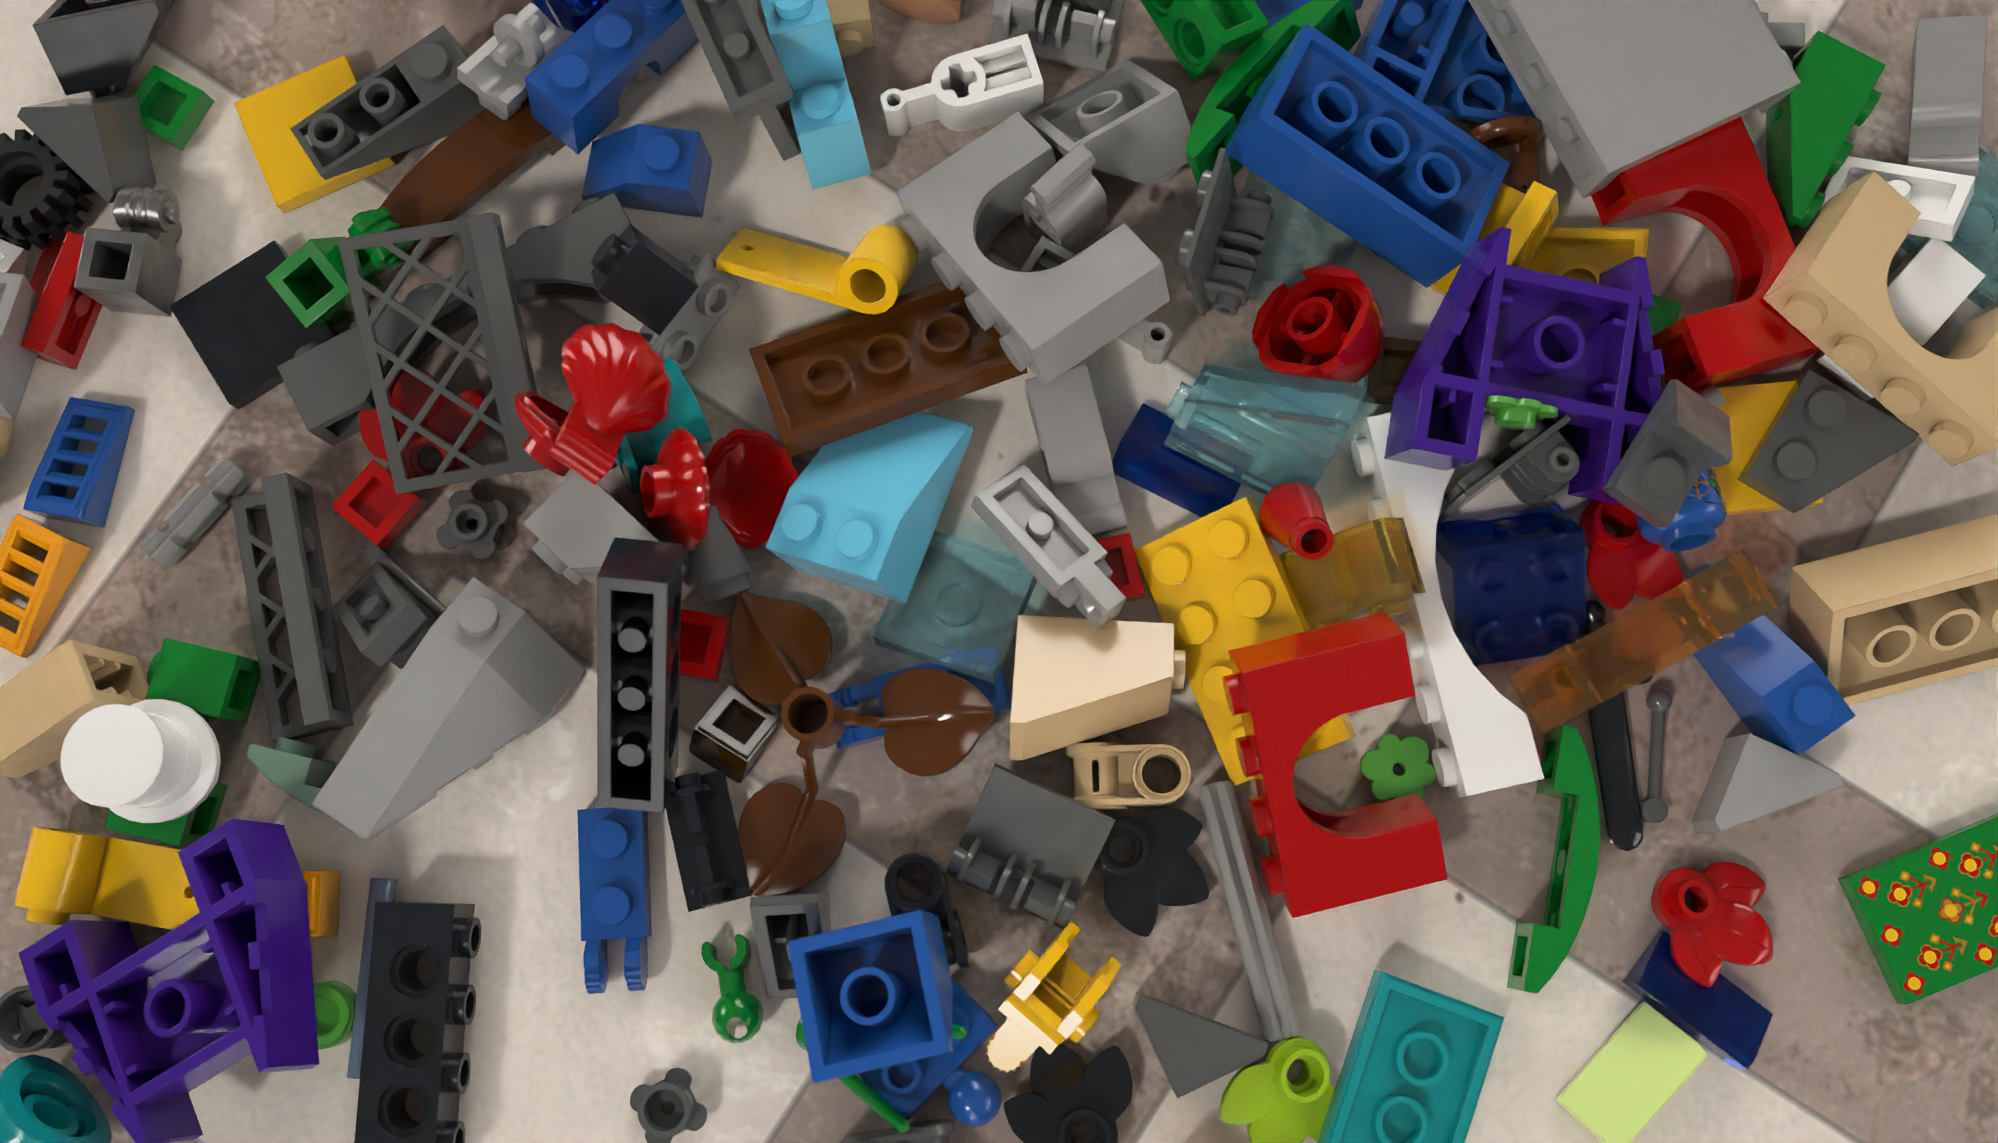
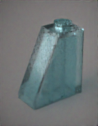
M1205 364L1193 386L1181 382L1165 413V416L1174 420V423L1164 445L1265 496L1272 488L1283 483L1298 482L1314 489L1348 430L1367 389L1351 382Z

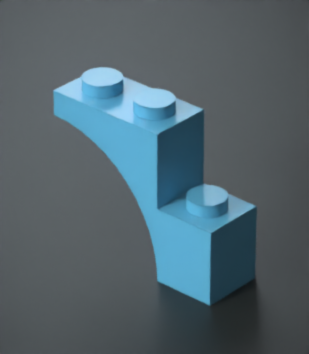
M760 0L772 46L796 96L788 100L812 188L816 189L872 174L826 0Z

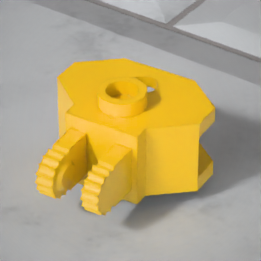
M1072 921L1061 930L1040 957L1029 949L1004 979L1013 990L998 1010L1007 1018L1002 1022L1000 1028L991 1037L990 1042L986 1046L988 1048L986 1055L989 1056L988 1062H992L993 1068H999L1000 1072L1001 1070H1005L1007 1073L1010 1070L1016 1071L1038 1046H1041L1048 1054H1051L1068 1037L1074 1043H1077L1101 1014V1011L1095 1007V1004L1108 989L1122 964L1111 956L1099 967L1092 977L1064 954L1069 944L1081 930Z

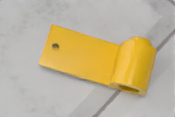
M892 225L872 227L863 235L849 257L742 226L717 257L715 269L857 312L875 315L886 312L894 305L917 266L918 252L906 232Z
M40 826L32 827L14 902L15 906L28 909L25 920L43 924L63 925L69 921L71 914H90L173 930L200 913L178 854L182 849L81 831Z

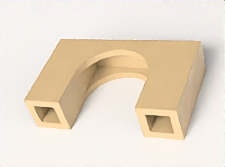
M1872 171L1828 200L1763 299L1831 358L1837 366L1874 396L1887 410L1892 412L1907 427L1919 433L1918 436L1933 451L1944 458L1951 466H1956L1998 449V307L1967 322L1946 358L1929 352L1909 336L1898 321L1891 306L1887 278L1889 266L1894 255L1921 212L1875 171Z

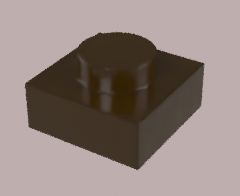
M1384 337L1379 359L1364 378L1362 402L1382 405L1393 404L1394 394L1421 344V340Z

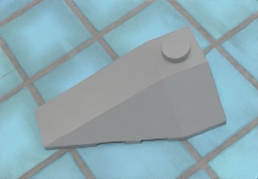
M473 577L430 627L312 802V805L369 843L437 796V791L472 767L477 770L494 758V752L524 732L528 735L545 724L583 677L585 671L526 611Z

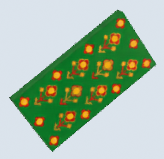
M1998 813L1838 878L1896 1003L1910 1004L1998 967Z

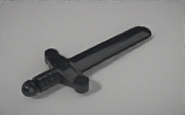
M1591 599L1582 604L1579 613L1584 625H1581L1587 661L1555 671L1552 674L1551 683L1560 692L1585 689L1607 834L1611 843L1616 848L1630 851L1637 848L1643 840V824L1623 686L1642 685L1650 682L1653 678V669L1650 664L1644 661L1634 662L1613 657L1608 622H1604L1606 616L1605 608L1599 601Z

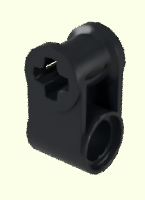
M923 851L909 852L896 858L888 867L884 878L885 892L891 916L917 910H924L939 916L943 940L947 943L945 950L948 965L957 964L961 970L970 968V958L957 909L954 908L946 872L942 863L932 854ZM909 863L925 865L934 877L932 893L924 899L914 900L908 898L899 887L898 877L900 871Z

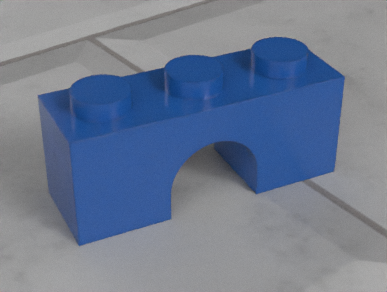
M610 0L525 78L532 117L576 154H579L620 116V96L629 80L640 68L647 65L661 77L699 41L681 0Z

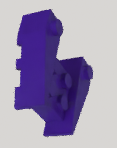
M1501 227L1470 246L1393 398L1384 459L1444 471L1477 461L1486 397L1507 396L1516 399H1534L1540 401L1541 404L1554 406L1559 409L1557 417L1544 418V420L1558 422L1568 414L1572 420L1567 424L1578 426L1574 451L1578 455L1580 464L1577 474L1569 482L1568 495L1624 506L1605 493L1603 488L1661 396L1659 376L1665 374L1661 350H1654L1648 308L1653 307L1654 304L1646 258L1635 256L1600 273L1598 284L1506 265L1511 229Z
M231 818L179 851L181 863L200 913L139 951L128 922L70 920L18 953L38 1014L51 1031L61 1030L77 1050L71 1058L85 1076L95 1075L115 1101V1104L110 1108L136 1143H169L193 1140L203 1135L189 1092L251 1054L259 1073L312 1069L319 1064L306 881L284 825Z

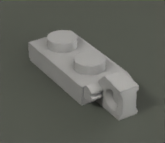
M1020 464L974 495L971 508L1055 599L1058 597L1059 602L1067 608L1076 604L1077 609L1099 629L1119 615L1126 597L1109 580L1113 571L1105 561L1108 552L1025 464Z

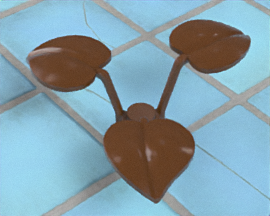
M741 592L734 606L729 634L730 658L734 676L744 693L754 701L766 706H775L783 703L781 710L782 724L792 737L800 741L796 753L801 757L806 783L805 793L788 783L769 785L756 792L747 801L742 811L738 833L751 894L758 897L778 896L799 890L822 876L834 864L841 853L846 835L845 817L836 805L823 800H815L818 793V781L813 757L815 749L828 748L837 743L843 736L846 725H856L875 730L887 729L884 747L888 757L896 766L916 776L940 775L960 764L969 755L993 722L995 710L989 700L974 685L956 675L932 668H917L899 673L886 682L881 693V703L886 717L856 713L851 709L843 710L842 706L823 690L809 687L805 682L823 674L831 660L833 639L825 620L810 607L801 603Z

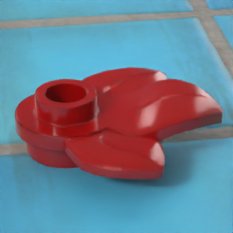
M416 366L417 368H419L420 370H422L423 372H425L426 374H428L429 376H431L432 378H434V379L436 380V378L433 377L431 374H429L427 371H425V370L421 369L420 367ZM404 370L394 385L391 395L392 405L415 419L434 389ZM473 388L458 393V395L478 408L485 400V395L480 388ZM441 395L422 424L450 443L455 444L474 415ZM368 409L361 411L358 414V422L364 444L374 456L388 461L377 410ZM396 419L401 440L409 426ZM479 421L461 450L467 452L482 441L487 429L485 422ZM416 432L403 451L409 478L432 474L437 470L428 469L421 464L419 454L423 448L434 447L442 453L443 460L448 452ZM455 457L446 471L462 468L463 461ZM448 485L428 488L424 490H438Z
M1596 500L1585 508L1579 519L1580 536L1589 548L1585 572L1590 585L1599 598L1610 607L1622 610L1632 600L1635 593L1654 601H1672L1685 596L1687 593L1685 580L1674 553L1666 552L1661 544L1650 543L1642 537L1634 512L1622 505ZM1602 523L1612 526L1617 533V537L1606 531Z
M1725 861L1712 863L1701 872L1693 868H1677L1663 874L1653 888L1651 894L1652 910L1656 918L1670 929L1671 955L1675 963L1687 977L1703 987H1711L1717 980L1722 968V961L1743 966H1754L1767 963L1773 957L1771 931L1762 915L1752 909L1761 899L1766 889V884L1751 869L1734 862ZM1686 890L1693 902L1692 911L1685 903L1684 896Z

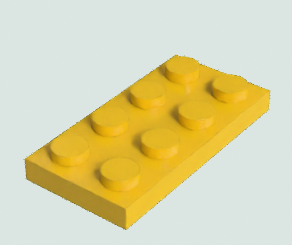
M1244 497L1134 550L1163 622L1174 624L1175 650H1185L1186 652L1185 674L1234 786L1252 780L1254 776L1246 778L1242 771L1235 738L1245 736L1241 714L1236 716L1231 714L1224 692L1222 678L1223 676L1233 674L1228 651L1310 630L1272 540L1260 524V513L1252 497ZM1348 714L1333 718L1318 728L1305 742L1297 761L1356 737V732Z

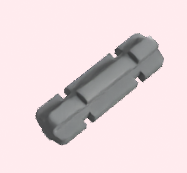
M218 459L204 474L208 479L205 484L202 485L197 482L164 517L163 521L167 525L163 529L156 526L142 541L141 548L144 552L161 565L167 567L175 565L188 550L184 544L188 540L195 543L229 506L225 501L229 495L236 498L249 484L250 477L243 469L229 459Z

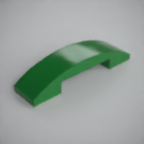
M1352 0L1309 1L1265 31L1223 73L1202 104L1188 137L1185 155L1197 186L1204 170L1213 171L1219 149L1226 148L1248 104L1305 23H1308L1347 51L1362 37ZM1228 155L1232 177H1234L1244 165Z
M1567 725L1545 730L1540 762L1544 779L1538 780L1536 794L1561 798L1543 925L1516 922L1507 988L1535 994L1555 974L1578 935L1593 892L1598 865L1600 816L1593 770L1577 727Z

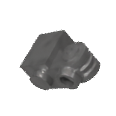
M134 186L122 187L116 195L113 206V216L117 225L122 229L118 231L86 227L74 288L111 311L171 317L172 310L169 306L174 303L182 259L173 253L174 246L182 235L177 197L170 190L142 189Z

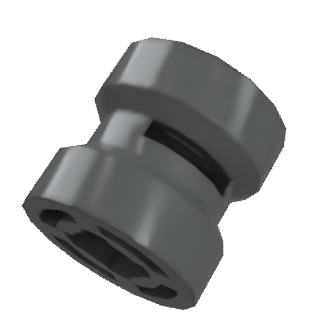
M29 985L15 987L0 998V1045L6 1050L15 1053H26L65 1047L71 1044L61 1030L51 1031L40 1017Z

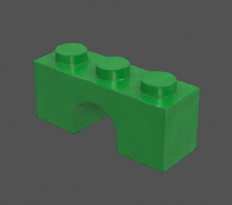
M164 638L160 652L153 657L148 667L147 683L149 688L145 700L165 699L180 702L192 708L206 722L215 719H225L246 724L261 677L259 662L239 655ZM216 783L207 799L192 812L178 819L163 823L146 824L129 821L116 815L108 808L109 815L105 828L167 844L187 847L215 829L228 785Z

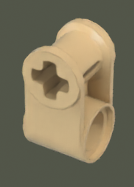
M1095 742L1066 746V755L1073 758L1074 798L1072 799L1096 811L1125 810L1126 807L1170 805L1182 798L1190 785L1192 772L1189 761L1182 751L1172 745H1124L1123 743ZM1157 758H1165L1172 761L1179 769L1180 781L1178 786L1171 792L1164 794L1155 793L1148 789L1142 778L1143 769L1148 762ZM1094 763H1098V764H1099V791H1098V792H1094V784H1093V764H1094Z

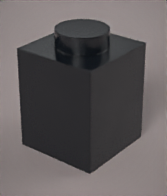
M631 224L625 228L619 237L615 234L608 236L595 252L591 262L595 267L591 274L597 291L659 336L699 287L689 267Z

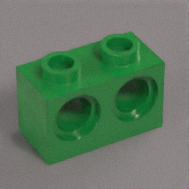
M1140 0L1193 84L1229 68L1235 59L1260 37L1269 25V22L1254 0Z

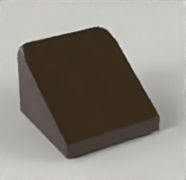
M729 685L694 727L689 751L717 771L724 769L725 776L740 784L749 774L782 722L781 717Z

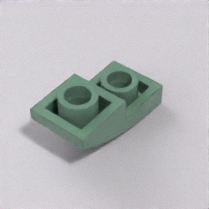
M280 736L277 738L275 748L250 743L246 755L255 767L273 784L294 799L317 811L319 810L312 805V802L337 765L334 762L314 758L317 745Z

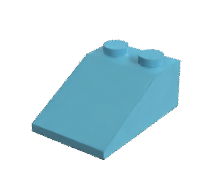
M916 412L824 445L789 488L765 548L800 572L906 604L974 428L970 424L923 412Z

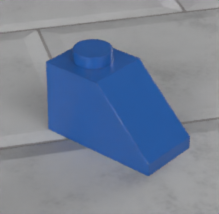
M637 124L592 141L582 199L585 201L593 197L604 198L614 193L624 208L702 218L713 161L700 132Z

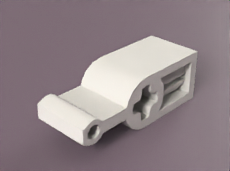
M1027 33L955 54L941 60L934 68L931 77L932 83L904 91L891 88L880 95L884 120L890 136H903L911 127L938 119L946 128L957 132H964L1004 121L1016 112L1025 115L1043 107L1044 82ZM963 90L965 97L958 98L955 91Z
M1930 238L1910 252L1888 276L1887 286L1891 306L1904 330L1915 342L1923 346L1986 275L1943 240ZM1824 352L1818 357L1816 362L1861 400L1867 402L1874 397L1848 373L1837 366Z

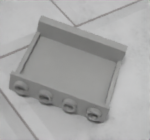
M1469 0L1535 117L1541 121L1546 136L1583 199L1605 189L1621 172L1757 108L1761 114L1770 111L1801 83L1793 70L1789 56L1779 47L1762 19L1760 9L1755 0Z

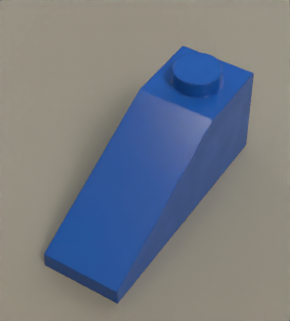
M1709 564L1704 565L1684 579L1687 593L1683 598L1672 601H1654L1753 735L1795 754H1801L1856 716L1816 662Z

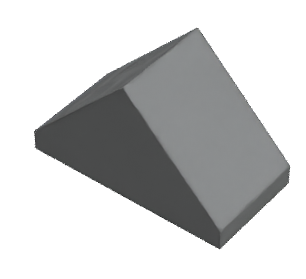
M1750 733L1725 738L1691 822L1697 834L1722 832L1840 788L1844 784L1839 773Z

